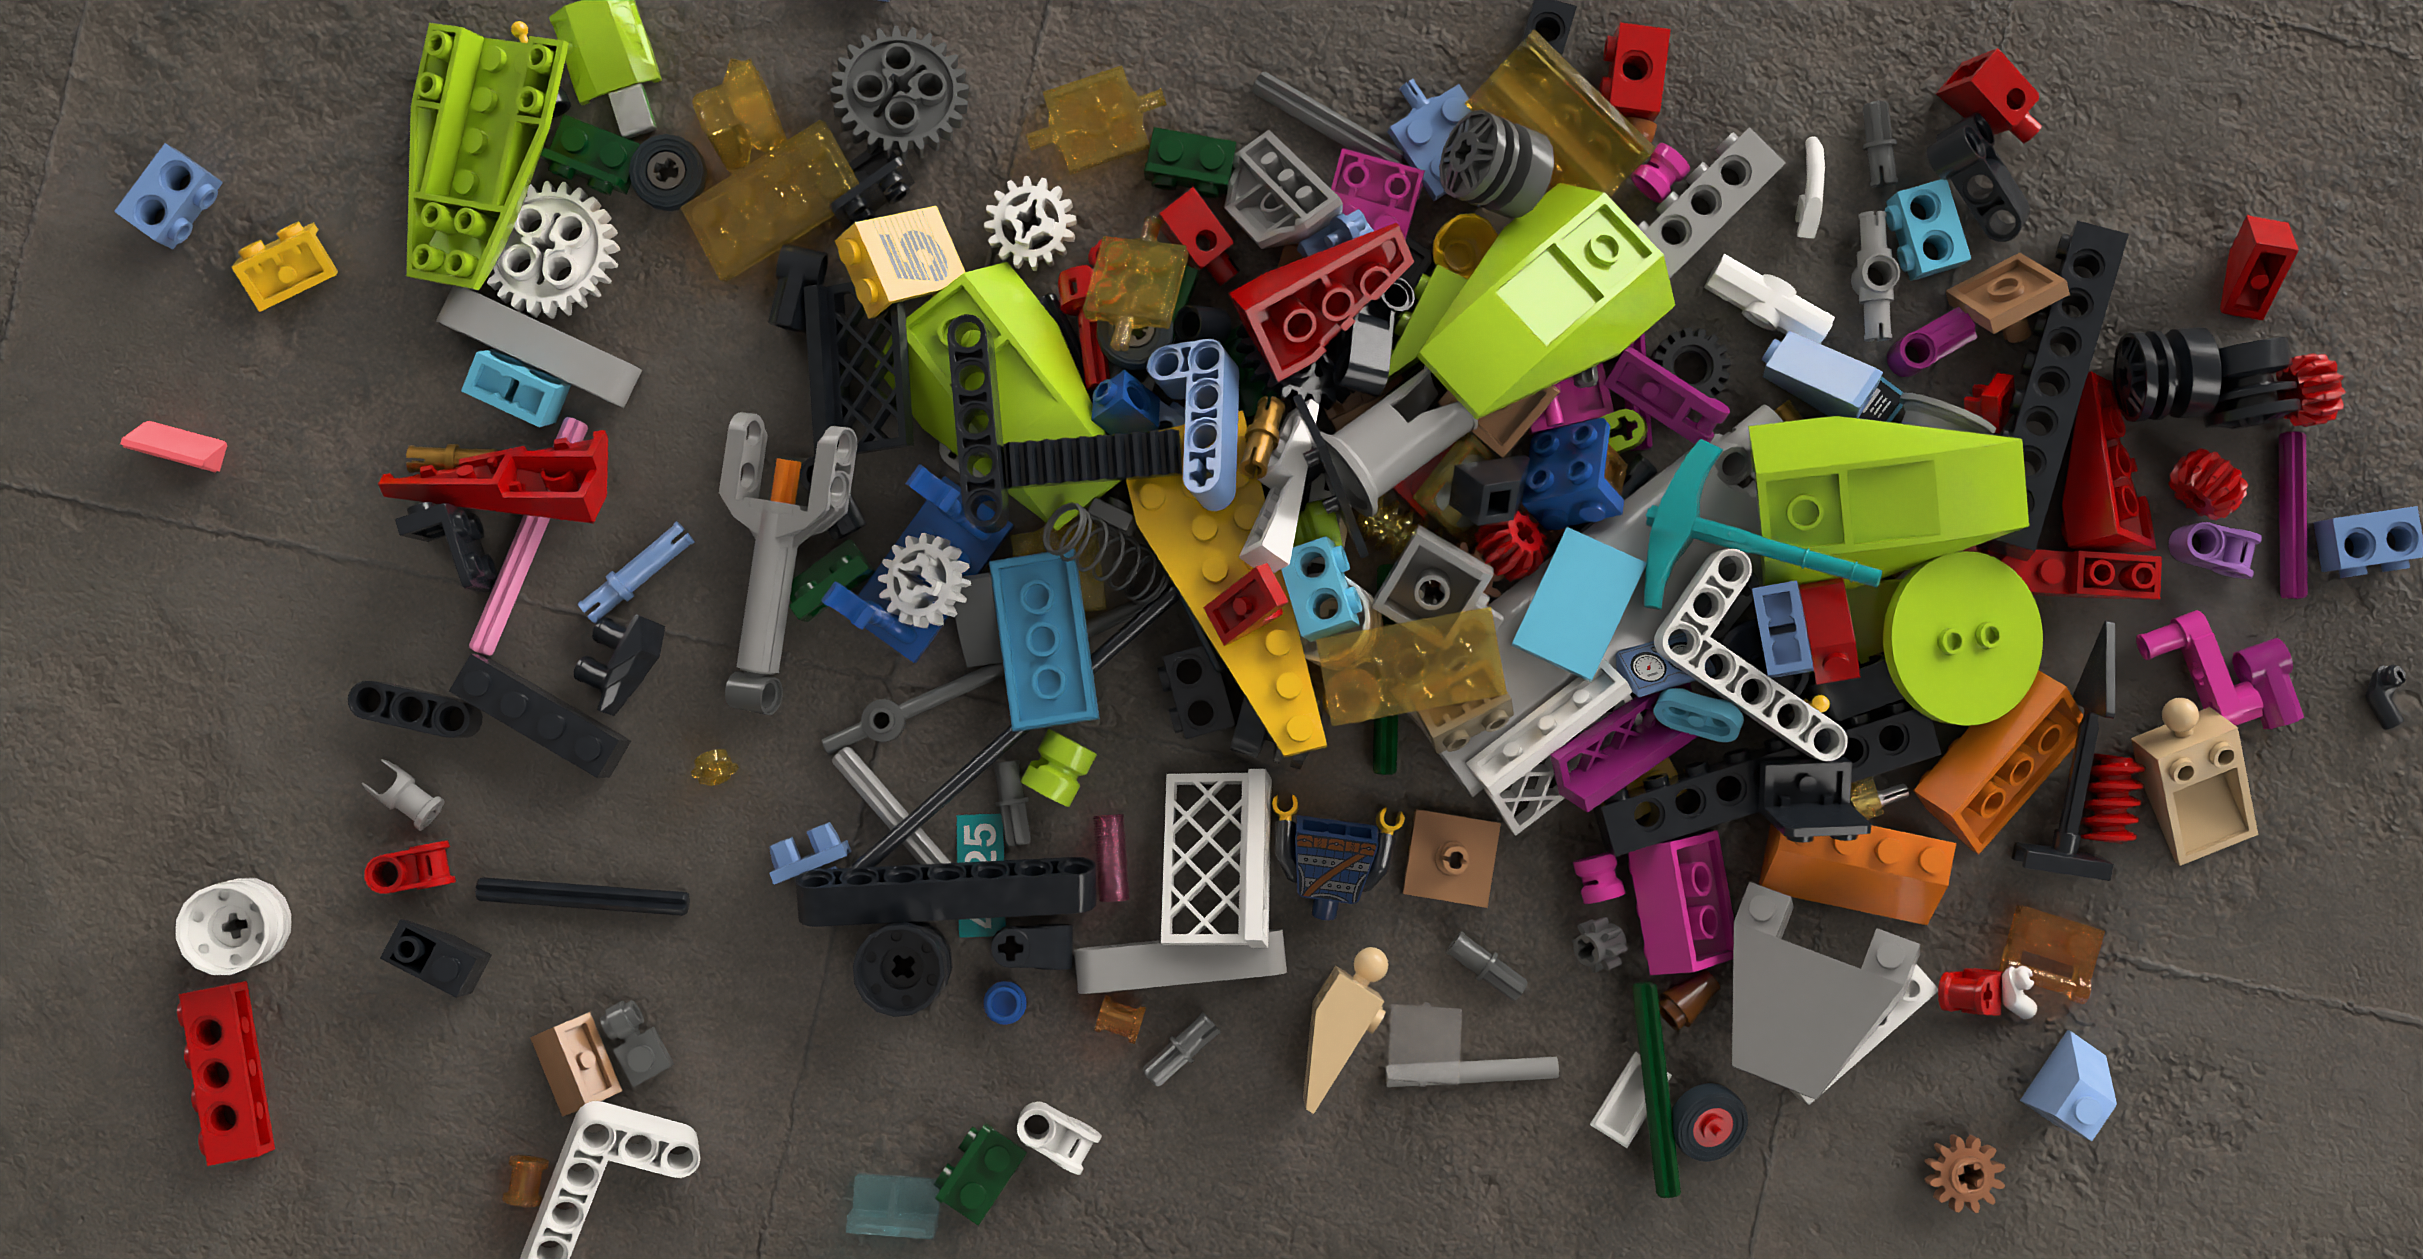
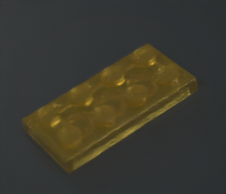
M818 120L680 208L720 281L727 282L781 249L785 243L789 244L834 216L835 214L829 205L859 184L826 122Z
M1491 606L1316 638L1332 726L1507 694Z

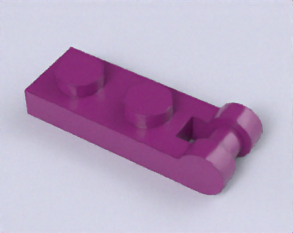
M1631 346L1624 350L1604 383L1606 387L1693 444H1696L1700 439L1711 443L1715 436L1712 431L1718 423H1723L1730 413L1729 408L1717 399L1709 398ZM1691 409L1702 414L1698 423L1687 418Z

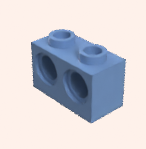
M165 143L114 212L154 241L174 249L177 244L182 243L188 238L193 228L192 224L202 210L207 209L214 203L218 195V189L223 182L189 157ZM190 174L191 180L189 185L185 189L180 190L181 180ZM165 208L163 220L155 225V215L159 210Z
M2418 506L2313 522L2321 571L2339 570L2340 578L2368 574L2367 566L2381 564L2382 572L2410 568V559L2423 557V535ZM2388 532H2391L2395 537L2396 543L2393 550L2387 544L2386 537ZM2347 537L2354 546L2352 556H2349L2344 548V542Z
M1797 580L1752 588L1768 676L1775 678L1814 671Z

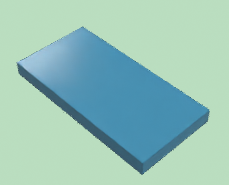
M1073 548L1063 554L1064 557H1073L1076 554V549ZM1049 552L989 561L1012 732L1100 719L1076 559L1065 562L1062 561L1060 555L1056 556Z

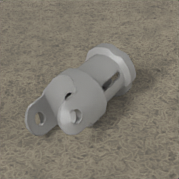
M381 759L383 763L397 772L395 782L383 794L377 793L362 782L363 787L371 796L387 808H396L414 821V827L422 831L437 817L445 803L444 799L439 796L431 797L415 784L416 780L414 777L390 761Z

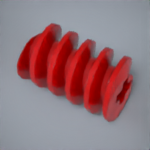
M2094 753L2093 758L2101 761V764L2091 766L2090 774L2099 778L2098 782L2088 783L2087 791L2095 794L2096 799L2084 801L2083 806L2094 812V816L2081 818L2080 821L2081 824L2092 829V833L2082 834L2081 838L2118 844L2136 840L2137 835L2125 829V825L2138 823L2139 818L2127 812V808L2140 806L2141 800L2129 795V791L2142 789L2144 784L2133 779L2131 775L2144 772L2146 767L2134 761L2133 758Z

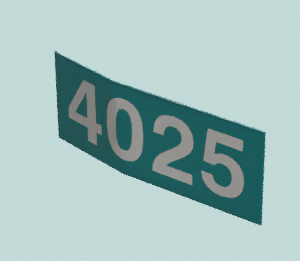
M1001 814L956 815L957 863L1004 860V836ZM1005 917L959 919V937L994 936L998 930L1006 927Z

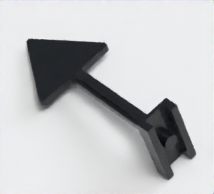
M2104 621L2072 696L2076 704L2084 708V716L2078 727L2059 828L2054 830L2051 847L2015 842L2012 859L2022 861L2024 868L2110 881L2113 863L2100 855L2078 851L2081 834L2078 831L2099 731L2098 717L2099 715L2111 719L2115 717V622Z

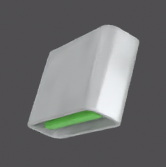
M641 83L608 93L623 138L629 139L657 130L644 86Z

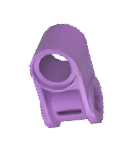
M2201 522L2181 526L2174 530L2169 538L2168 547L2171 555L2182 563L2206 568L2228 577L2252 579L2254 571L2250 569L2253 553L2255 545L2261 543L2262 536L2251 531L2228 528L2210 522ZM2194 533L2197 534L2201 541L2199 552H2196L2192 546Z

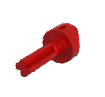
M1081 265L1064 270L1059 274L1058 294L1060 310L1065 314L1078 316L1086 389L1091 391L1096 389L1102 381L1110 379L1108 358L1102 353L1097 340V320L1104 306L1116 297L1115 281L1111 277H1105L1088 265ZM1072 282H1076V283H1077V291H1076V292L1074 291L1073 283H1072Z

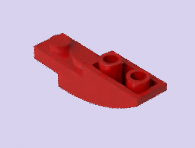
M1982 549L1981 552L1995 557L2011 567L2022 578L2032 595L2103 599H2160L2161 556L2036 549L2027 562Z

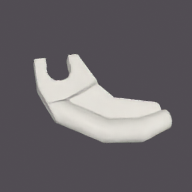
M1813 136L1809 137L1805 142L1807 153L1806 189L1804 195H1799L1795 220L1800 222L1797 237L1814 239L1822 213L1825 161L1824 148L1818 138Z

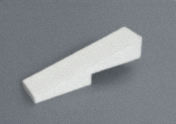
M1310 399L1305 403L1316 423L1319 404ZM1297 408L1289 412L1279 431L1280 441L1278 447L1271 453L1266 476L1257 479L1270 488V491L1239 556L1241 560L1253 568L1268 563L1273 573L1290 564L1308 468L1303 453L1311 450L1312 447Z

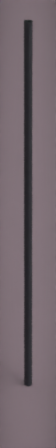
M1421 363L1384 397L1422 371L1425 366L1424 363ZM1319 463L1307 468L1304 489L1323 473ZM1172 583L1157 599L1146 605L1091 654L1093 675L1180 599ZM1011 724L851 865L852 868L876 867L1030 730L1012 732Z

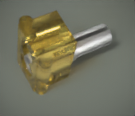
M1871 776L1851 783L1850 805L1869 820L1884 814L1882 808L1884 805L1908 798L1909 791L1883 798L1908 788L1905 784H1899L1882 791H1877Z

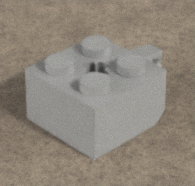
M1419 524L1375 595L1372 604L1373 609L1434 645L1447 650L1461 628L1470 632L1473 625H1476L1495 635L1504 620L1503 615L1486 605L1490 597L1483 593L1493 577V568ZM1432 580L1440 582L1442 593L1438 594L1437 590H1435L1434 595L1427 594L1424 582L1428 581L1429 584H1431Z

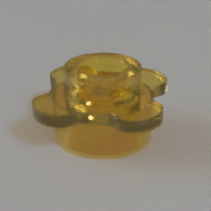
M716 749L705 752L694 760L696 768L691 771L692 778H698L699 784L715 786L729 780L730 774L737 772L739 767L737 763H732L731 757L728 756L726 750Z

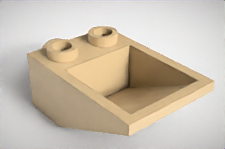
M2174 698L2168 701L2162 710V720L2165 725L2131 738L2136 762L2146 767L2144 772H2139L2138 774L2144 784L2143 786L2174 861L2181 866L2258 835L2238 727L2211 707L2198 711L2196 705L2189 699Z
M1368 947L1362 949L1354 959V970L1356 973L1354 976H1351L1335 965L1313 1000L1303 1092L1306 1110L1313 1114L1366 1030L1373 1034L1386 1013L1382 1009L1384 1000L1378 992L1368 986L1370 982L1382 979L1388 970V959L1377 948Z

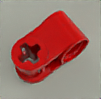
M449 840L410 847L409 850L384 854L373 858L364 870V879L367 886L379 894H387L415 888L420 890L456 883L455 876L450 875L446 849L450 847ZM388 862L393 863L398 871L397 880L393 885L387 884L382 876V870Z
M1963 968L1962 971L1943 973L1938 987L1940 1008L1943 1011L1950 1012L1961 1010V1012L1969 1014L2001 1015L2003 971Z

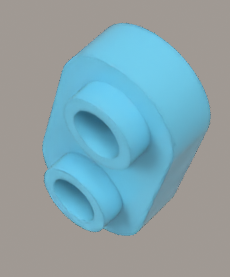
M1683 688L1663 690L1654 707V715L1663 725L1674 730L1718 742H1731L1735 740L1744 722L1741 711L1731 702L1692 693Z

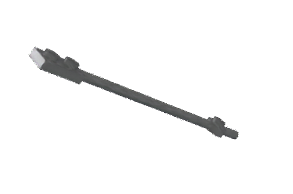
M1151 591L1138 599H1145L1152 595L1154 591ZM1131 600L1087 620L1088 638L1132 619L1146 605H1139ZM1003 663L988 664L899 705L894 701L886 699L873 701L864 709L861 722L823 738V746L826 752L831 754L867 737L879 742L895 740L904 731L907 719L1005 676ZM881 712H885L890 718L889 725L884 729H880L875 723L876 716Z

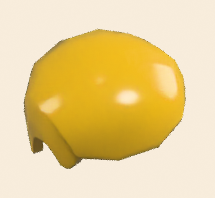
M1475 213L1459 214L1446 222L1437 232L1433 241V261L1436 263V266L1438 264L1469 279L1498 237V234L1488 219Z

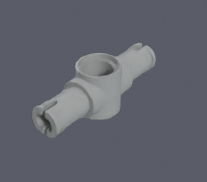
M1874 211L1863 212L1858 215V220H1860L1861 251L1857 252V267L1852 273L1851 284L1855 293L1859 295V304L1864 305V341L1873 342L1874 339H1877V342L1892 339L1890 302L1894 301L1893 287L1899 280L1900 269L1896 260L1892 258V250L1887 248V212L1877 211L1876 215H1874ZM1871 267L1880 271L1883 276L1882 286L1871 283L1867 275L1868 268Z

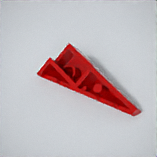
M605 430L593 432V439L570 443L564 437L554 439V447L528 451L525 446L461 458L459 459V466L453 469L436 470L433 465L420 467V474L394 478L391 473L383 474L378 482V486L383 496L388 498L433 502L435 504L447 503L458 507L594 524L607 497L608 436Z

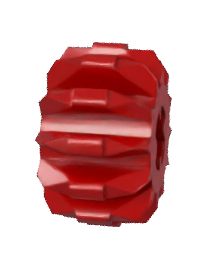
M2313 353L2293 357L2292 366L2276 372L2277 381H2294L2297 383V389L2278 394V401L2300 399L2301 410L2289 413L2283 417L2284 419H2290L2293 426L2307 427L2326 424L2328 421L2335 420L2338 411L2343 409L2344 404L2341 397L2346 391L2342 388L2341 381L2344 376L2337 373L2338 365L2336 361H2329L2326 354L2317 355Z
M2203 448L2190 451L2186 457L2183 456L2174 465L2175 469L2169 474L2171 479L2168 484L2176 492V499L2182 500L2186 504V508L2195 510L2198 516L2203 517L2206 515L2209 519L2215 521L2219 518H2226L2230 512L2233 513L2243 503L2241 500L2247 495L2246 489L2249 486L2247 481L2241 477V470L2234 468L2230 464V460L2221 458L2218 452L2210 453Z
M1517 511L1514 520L1480 525L1479 530L1474 534L1479 542L1476 550L1484 555L1486 559L1484 563L1490 564L1493 567L1496 576L1503 574L1510 582L1533 574L1539 569L1538 566L1543 563L1544 557L1549 553L1544 545L1547 537L1539 532L1537 528L1539 523H1533L1527 511L1523 513Z

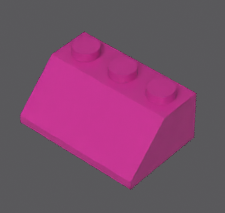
M1718 830L1684 835L1629 852V870L1633 877L1637 899L1636 910L1641 922L1644 954L1648 961L1650 975L1696 972L1732 960L1734 950V916Z

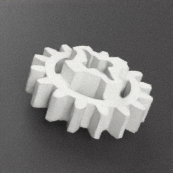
M1024 176L1023 186L1018 188L1012 180L1008 181L1010 192L1005 195L996 190L994 195L999 203L998 206L987 205L986 207L987 214L993 217L994 220L985 222L984 228L987 232L996 233L988 239L991 248L1002 245L998 254L1000 259L1005 261L1011 255L1014 256L1013 264L1017 269H1020L1024 261H1029L1032 270L1037 271L1038 260L1042 259L1050 267L1053 266L1052 254L1057 252L1065 257L1067 251L1062 244L1063 241L1074 242L1075 240L1074 233L1068 230L1067 227L1077 224L1076 216L1065 214L1073 208L1071 200L1059 201L1063 193L1062 188L1056 186L1051 191H1048V183L1045 178H1041L1037 186H1032L1029 176ZM1028 198L1026 202L1016 207L1012 206L1018 200ZM1047 202L1056 210L1059 223L1046 216ZM1036 212V218L1040 226L1032 225L1030 231L1026 233L1022 221L1029 222ZM1003 224L1007 225V228L1015 230L1014 245L1005 237ZM1045 240L1050 241L1047 245L1033 250L1035 245Z
M921 533L919 539L907 536L905 537L906 548L893 545L891 548L896 557L893 560L883 559L882 561L883 565L889 568L888 574L878 576V581L887 584V589L879 594L880 598L892 601L887 611L888 613L899 615V622L914 624V626L920 628H928L929 623L941 626L944 621L943 614L952 617L957 615L956 609L953 606L956 601L966 603L967 598L960 591L961 587L971 586V581L962 578V573L970 568L969 563L957 561L962 551L959 548L949 546L950 540L939 536L935 538V536L927 533ZM917 575H921L923 578H925V581L930 583L932 587H929L925 583H923V580L919 579Z

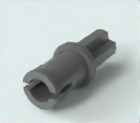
M1872 101L1863 106L1866 144L1862 147L1868 153L1870 187L1879 188L1884 187L1882 169L1884 170V180L1887 186L1898 183L1893 147L1897 145V140L1892 139L1887 101Z
M1020 760L993 764L999 802H996L995 805L996 807L1000 806L1007 846L1025 845L1031 841L1025 802H1029V797L1024 798L1023 785L1020 782Z
M1462 931L1456 935L1445 952L1474 972L1476 980H1485L1513 1001L1522 995L1528 982L1525 978L1497 959L1498 953L1495 951L1489 953Z
M1202 1012L1177 1037L1172 1035L1169 1037L1171 1042L1143 1067L1144 1075L1153 1085L1161 1086L1187 1061L1192 1064L1194 1062L1192 1057L1219 1035L1221 1031Z

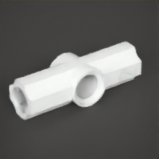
M1725 254L1713 268L1704 286L1705 289L1721 297L1723 300L1742 309L1743 316L1752 323L1767 330L1773 331L1777 329L1785 335L1788 331H1791L1819 344L1827 336L1835 319L1828 312L1797 296L1795 288L1784 280L1768 274L1762 276Z

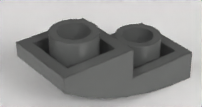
M991 572L962 576V578L971 581V586L961 587L960 591L967 600L966 603L956 601L953 606L957 612L955 620L967 667L1003 663Z

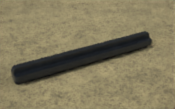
M486 877L478 879L475 891L476 899L486 902L679 916L688 913L690 903L687 892Z

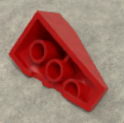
M1393 223L1266 272L1230 292L1229 295L1246 331L1273 376L1280 382L1316 362L1327 351L1324 347L1342 329L1346 332L1356 322L1353 318L1370 300H1377L1414 263V260L1400 226L1397 223Z
M2092 371L2087 374L2078 405L2062 504L2064 520L2061 523L2062 535L2068 543V547L2079 551L2128 553L2156 550L2151 512L2146 495L2137 497L2131 477L2133 472L2138 471L2135 458H2130L2128 451L2120 441V438L2125 435L2126 429L2112 382Z

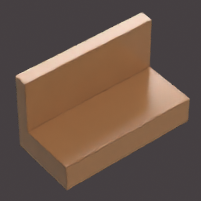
M590 1012L530 1037L562 1117L578 1111L586 1103L602 1101L622 1092Z

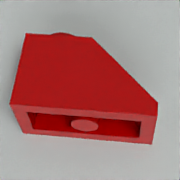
M2246 216L2229 250L2220 305L2221 313L2264 320L2299 251L2288 222Z
M1843 578L1799 585L1816 685L1860 678L1856 641Z

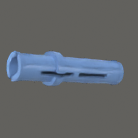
M676 521L671 528L633 560L629 561L617 573L611 571L606 575L607 581L584 600L578 602V606L585 613L599 602L600 606L587 616L596 624L622 600L628 602L633 598L634 590L645 583L690 544L695 543V541L687 533L676 543L672 542L674 538L685 530Z

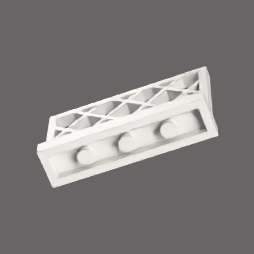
M1602 658L1591 682L1581 677L1576 678L1466 762V765L1479 780L1515 836L1564 799V797L1559 795L1557 785L1549 788L1554 775L1550 754L1570 742L1578 733H1583L1612 712L1607 711L1614 707V712L1627 702L1633 700L1630 695L1633 691L1628 682L1604 658ZM1640 713L1637 714L1632 729L1642 723L1643 717ZM1615 731L1605 736L1600 746V751L1609 746ZM1579 753L1569 760V763H1567L1569 772L1577 767L1583 753ZM1544 759H1546L1545 764H1539ZM1529 776H1540L1535 789L1524 790ZM1511 784H1513L1512 787H1511V790H1506V791H1504V790H1505L1506 788H1508ZM1519 801H1530L1528 807L1514 817Z
M1248 769V773L1166 774L1161 923L1162 945H1249L1251 948H1268L1272 779L1266 769ZM1226 784H1242V799L1228 812L1214 796ZM1177 785H1195L1204 794L1187 812L1176 802ZM1203 785H1214V786H1212L1209 790H1207ZM1211 801L1225 816L1206 833L1192 817ZM1176 809L1183 815L1177 822ZM1240 811L1241 824L1234 818ZM1189 821L1203 837L1184 854L1175 845V834ZM1231 821L1241 831V841L1227 854L1212 838ZM1209 842L1224 858L1205 875L1191 859ZM1176 851L1181 859L1174 864ZM1239 853L1240 866L1233 860ZM1230 863L1240 873V884L1225 896L1211 880ZM1188 864L1202 879L1183 897L1174 887V876ZM1208 884L1223 900L1204 918L1189 902ZM1173 893L1180 899L1174 907ZM1238 895L1239 909L1232 903ZM1185 906L1201 921L1189 934H1172L1173 918ZM1229 906L1239 916L1238 934H1219L1210 923ZM1207 927L1213 934L1200 933Z

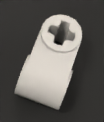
M1032 1102L1026 1105L1020 1113L1017 1124L1018 1136L1024 1144L1047 1156L1060 1167L1077 1175H1080L1084 1169L1081 1164L1094 1142L1098 1143L1102 1137L1098 1131L1084 1122L1069 1117L1043 1102ZM1032 1115H1041L1047 1119L1049 1128L1042 1134H1033L1027 1130L1025 1121ZM1079 1139V1141H1078V1143L1076 1144L1074 1150L1070 1153V1151H1071L1072 1147L1074 1146L1076 1140Z

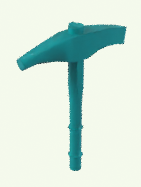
M1702 439L1695 444L1681 463L1666 489L1659 506L1652 505L1651 508H1648L1646 514V525L1652 527L1645 574L1644 607L1662 609L1664 590L1670 574L1677 561L1693 542V539L1729 549H1737L1746 553L1766 556L1801 566L1802 569L1809 568L1848 579L1850 582L1855 581L1876 588L1882 576V570L1858 564V561L1855 563L1810 551V548L1803 549L1774 541L1743 529L1700 518V498L1705 480L1723 451L1722 448Z

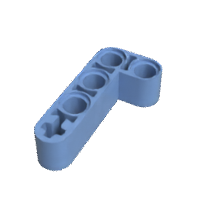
M1203 339L1160 347L1148 359V373L1168 397L1180 400L1186 399L1183 460L1184 485L1205 509L1209 511L1225 509L1231 504L1236 493L1239 404L1238 366L1220 342L1214 339Z

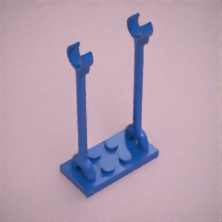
M919 464L905 484L927 500L895 545L906 548L905 537L912 536L919 539L921 533L933 535L935 538L939 536L950 540L949 546L959 548L962 551L957 561L969 563L970 568L963 572L962 576L981 574L1012 531L1014 525L1008 521L1003 529L995 533H984L978 530L964 515L961 487L946 476L942 480L938 479ZM982 503L977 509V518L979 521H986L991 519L996 512ZM892 549L884 559L893 560L896 557ZM883 563L879 565L858 596L834 581L821 601L848 618L856 627L861 630L863 628L869 630L913 663L919 660L950 617L943 614V625L937 626L929 623L928 628H920L914 626V624L909 625L899 622V615L891 614L887 611L892 601L882 599L879 595L883 590L887 589L886 583L878 581V576L888 574L889 568L885 567ZM917 575L919 579L923 580V583H925L929 587H932L930 583L925 581V578H923L921 575Z

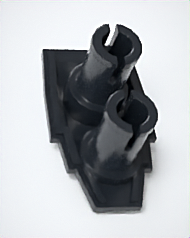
M637 614L632 618L627 628L607 617L600 619L596 623L592 633L593 640L615 651L608 666L590 656L582 657L575 666L574 678L601 691L602 695L598 711L615 716L622 708L628 697L634 693L659 659L666 626Z

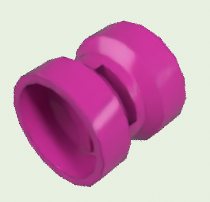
M1659 143L1650 153L1648 163L1639 165L1630 177L1634 185L1646 197L1656 203H1662L1671 193L1672 184L1674 182H1681L1691 170L1687 161L1675 149L1667 144Z
M1608 852L1596 854L1573 862L1576 875L1582 879L1583 888L1580 892L1584 904L1597 903L1626 894L1622 880L1616 876L1615 868L1618 863L1616 857Z

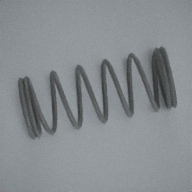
M1071 502L1062 505L1052 514L1045 526L1043 543L1047 552L1056 556L1060 555L1062 561L1065 562L1076 559V566L1079 571L1085 572L1092 569V575L1095 580L1103 581L1108 579L1112 590L1118 591L1124 588V594L1132 602L1139 605L1149 604L1157 599L1165 590L1169 576L1164 569L1159 587L1149 597L1139 600L1138 598L1148 591L1155 578L1156 559H1158L1156 554L1150 547L1139 545L1133 537L1123 535L1118 528L1111 525L1107 526L1102 518L1090 516L1089 512L1079 504ZM1068 510H1078L1080 520L1067 530L1062 538L1060 549L1053 550L1050 546L1049 538L1055 522ZM1091 519L1099 521L1103 527L1091 532ZM1088 520V533L1078 552L1073 557H1064L1063 554L1073 549L1080 541L1085 531L1086 521ZM1079 524L1074 537L1064 546L1070 532ZM1108 529L1115 531L1119 536L1108 542ZM1104 530L1105 542L1096 555L1093 564L1086 568L1081 567L1079 557L1087 546L1089 539L1097 532ZM1124 539L1131 541L1135 546L1124 551ZM1121 540L1120 556L1111 566L1109 574L1104 577H1098L1095 573V567L1103 557L1106 548L1111 543ZM1137 549V563L1129 572L1125 583L1119 587L1114 586L1111 582V577L1121 564L1123 556ZM1140 549L1148 551L1150 555L1140 560ZM1153 560L1154 565L1151 579L1146 588L1139 595L1135 596L1133 588L1136 577L1144 565Z

